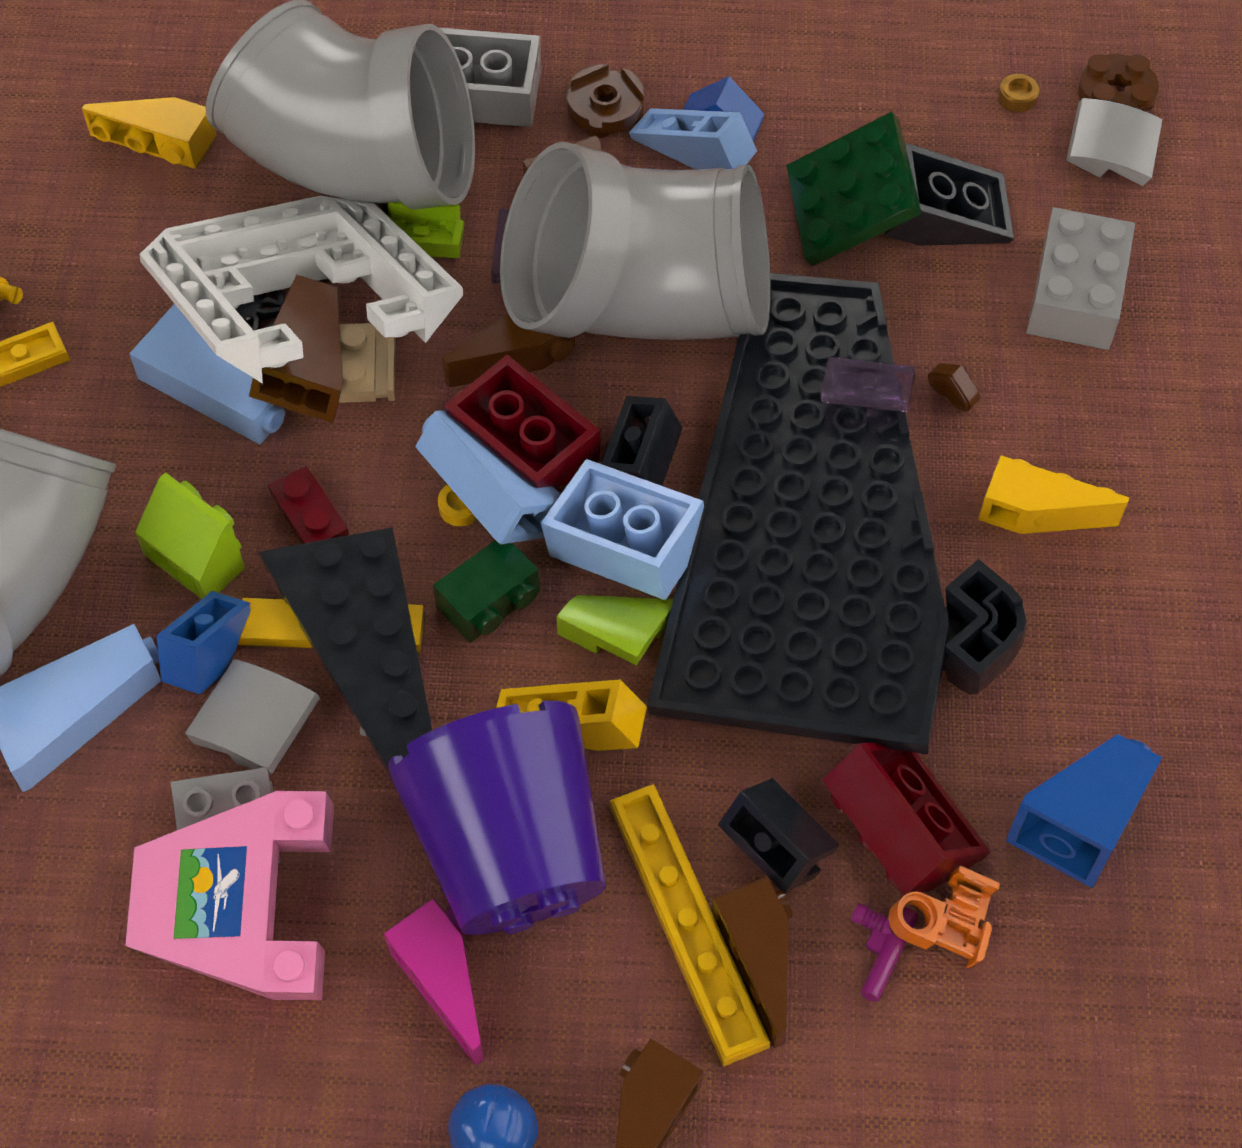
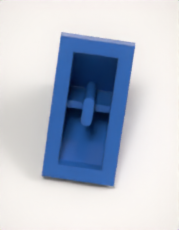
M730 76L691 93L683 109L740 112L753 142L764 120V113Z

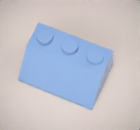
M586 459L544 517L541 526L549 556L666 600L688 566L704 503L700 499Z

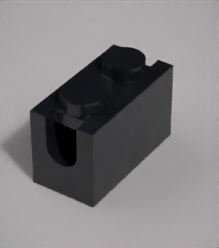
M626 396L601 463L602 465L663 486L683 429L666 398Z
M773 778L742 790L718 823V826L784 894L816 878L821 871L816 863L833 854L840 846Z

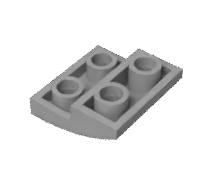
M1082 98L1078 103L1066 161L1099 178L1110 169L1144 186L1152 178L1163 119L1128 105L1106 100Z
M234 659L185 732V735L195 745L228 754L237 765L251 769L268 767V773L272 775L320 697L310 689L286 677L259 666Z

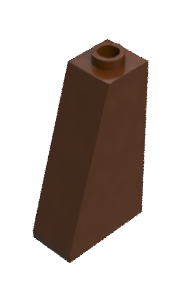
M296 274L273 326L285 323L302 342L303 358L289 361L284 366L277 368H262L263 384L252 378L249 397L333 423L343 388L337 287Z

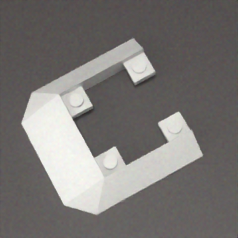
M316 196L166 228L140 253V262L213 352L262 384V368H277L284 366L289 361L303 358L302 342L285 323L253 331L235 309L241 304L254 302V295L291 287L296 274L316 281L329 279L332 283H350L361 277L382 299L367 303L366 308L367 319L385 338L403 337L409 332L414 331L426 343L463 296V287L374 203L327 196Z

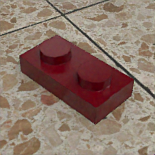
M307 465L268 484L270 495L302 544L349 535L347 526Z

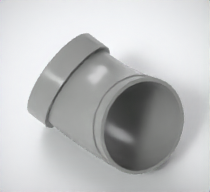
M292 0L268 12L245 32L225 57L210 86L206 100V118L210 125L220 133L225 134L226 138L234 146L258 164L297 185L318 193L352 201L375 203L402 202L405 206L414 210L458 204L464 200L470 189L475 164V130L469 91L460 61L451 42L443 31L433 24L386 30L377 39H370L352 34L343 29L329 17L322 15L321 11L307 0Z
M557 142L550 145L537 156L522 178L512 201L505 225L500 259V281L504 304L509 316L521 328L569 338L583 332L614 337L659 340L738 337L740 334L763 335L768 326L770 313V261L763 203L757 178L752 167L747 164L731 169L723 167L697 170L636 168L621 165L614 156L599 150L569 142Z
M0 429V676L10 667L13 651L27 639L45 618L78 567L97 526L109 491L107 490L111 473H114L116 468L115 463Z

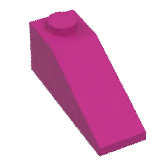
M432 899L384 933V937L390 954L473 1063L477 1065L484 1060L462 938L464 933L461 931L453 911L448 908L443 912L434 899Z

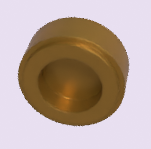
M1009 75L1001 82L998 94L999 102L1004 108L1013 112L1029 111L1036 105L1039 86L1033 78L1027 75Z

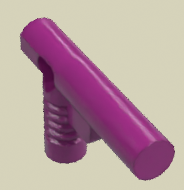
M858 903L851 921L859 925L863 924V927L867 926L868 929L872 928L866 948L878 954L860 993L866 999L878 1002L907 941L900 939L892 933L889 919L886 915L882 916V913L873 912V909L869 910V907ZM907 907L903 908V918L913 928L918 919V914Z

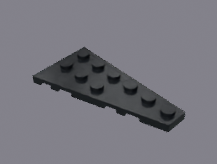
M393 527L259 552L261 562L267 572L271 574L286 604L290 606L299 621L302 631L332 681L336 683L344 697L345 703L351 713L355 715L367 736V740L390 777L388 770L390 759L393 756L400 755L405 758L409 755L407 744L432 731Z

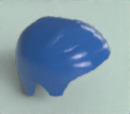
M496 1084L476 1086L460 1097L450 1113L448 1123L451 1148H533L538 1137V1122L535 1112L529 1102L513 1089Z

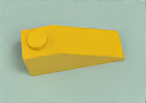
M621 679L501 689L496 708L518 704L521 713L540 711L538 705L543 701H560L573 705L580 719L584 749L602 751L639 747L647 706Z

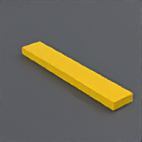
M652 784L610 800V809L722 1066H727L769 1049V1038L655 785Z

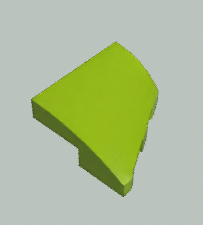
M577 595L558 614L557 634L595 654L602 648L637 666L653 639H659L666 629L673 599Z

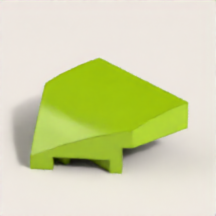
M402 202L388 203L387 216L429 256L460 257L464 221L460 219L459 204L414 210L408 208Z

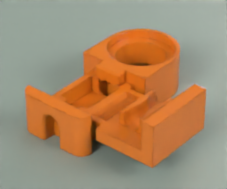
M959 866L951 872L947 884L953 887L950 899L945 898L943 901H940L922 892H910L892 905L888 919L892 931L900 939L925 950L936 944L968 958L966 968H972L981 962L986 954L992 926L988 921L979 927L978 924L985 921L991 895L999 890L1000 883L963 866ZM905 905H914L923 912L925 917L923 929H914L905 922L903 918V908Z

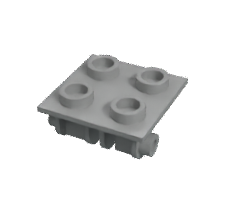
M268 767L172 781L171 789L177 830L274 792L272 781L269 780ZM279 852V861H278V863H281L280 852Z

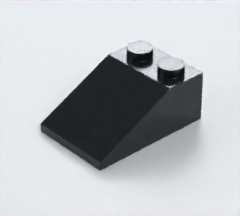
M905 143L922 214L885 231V236L919 246L1010 243L1014 239L1004 174Z

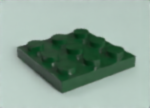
M892 111L786 165L804 257L812 266L922 214L900 121Z

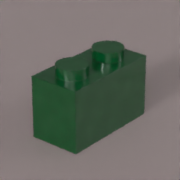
M494 540L433 584L436 608L471 643L480 635L485 636L495 631L503 618L517 608L523 609L534 601L538 592H540L538 568L513 543L500 544Z

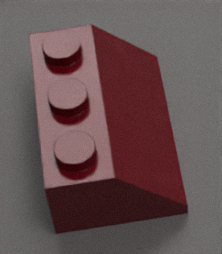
M509 355L503 357L444 405V409L448 414L537 488L566 486L586 459L594 462L600 460V429Z
M877 742L859 743L822 779L831 792V800L841 812L847 814L858 830V837L861 843L868 850L874 852L885 867V874L889 882L896 889L902 891L904 895L910 892H929L948 881L951 872L959 866L968 869L991 853L917 753L887 749Z

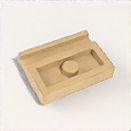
M371 323L339 324L343 388L339 403L376 402V398L388 397L389 401H395L396 337L385 338Z

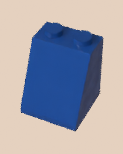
M1119 734L1115 735L1027 793L1020 804L1006 842L1093 889L1163 757L1153 753L1143 742L1126 739Z

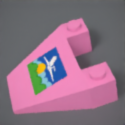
M275 791L134 847L125 946L272 1000H322L325 963L324 948L317 941H273L279 852H331L334 803L327 792Z

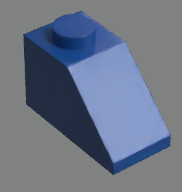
M211 591L156 635L161 681L189 692L201 694L220 678L230 665L251 611L250 603Z

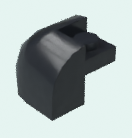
M979 559L945 587V609L949 618V635L945 645L943 669L947 672V680L970 695L978 694L1011 665L1024 644L1027 630L1023 599L1010 584Z

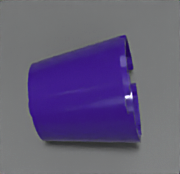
M543 701L538 705L540 711L524 713L520 712L518 704H513L473 714L436 728L407 744L409 755L405 758L402 755L393 756L388 763V770L393 784L459 927L464 934L480 935L505 931V934L518 933L533 927L534 922L550 917L557 918L572 914L581 909L580 905L595 898L606 889V879L580 719L576 708L569 703Z

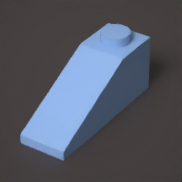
M650 108L629 132L632 140L695 170L720 167L725 169L736 168L739 165H746L757 152L740 112Z

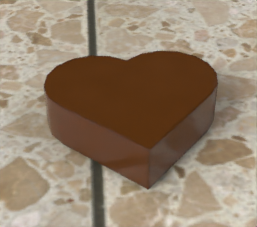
M939 363L928 374V382L933 390L939 395L948 398L951 404L959 410L969 411L980 400L977 388L962 365Z

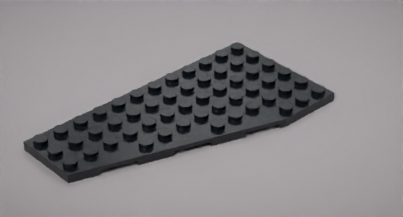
M770 273V313L766 332L763 335L740 334L699 495V499L704 503V509L688 566L677 583L647 703L649 715L851 744L877 742L887 749L928 754L945 659V645L949 635V618L941 590L930 527L916 470L879 283Z

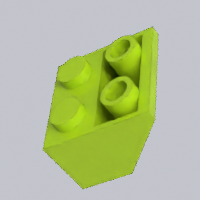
M165 472L158 479L135 531L143 554L200 599H203L211 591L219 593L245 569L240 553L242 546L235 537L232 527L235 523L232 517L219 505L211 507L204 502L199 492L189 482L183 480L179 483Z

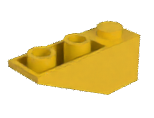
M176 97L84 104L82 107L90 136L103 142L109 141L128 147L138 153H147L163 158L172 164H181L194 169L217 136L215 128L210 125L206 118L205 106Z
M1001 455L985 495L978 520L1018 534L1119 526L1130 497L1118 494L1106 487H1096L1075 480L1064 473H1054L1032 466L1024 460L1011 459Z

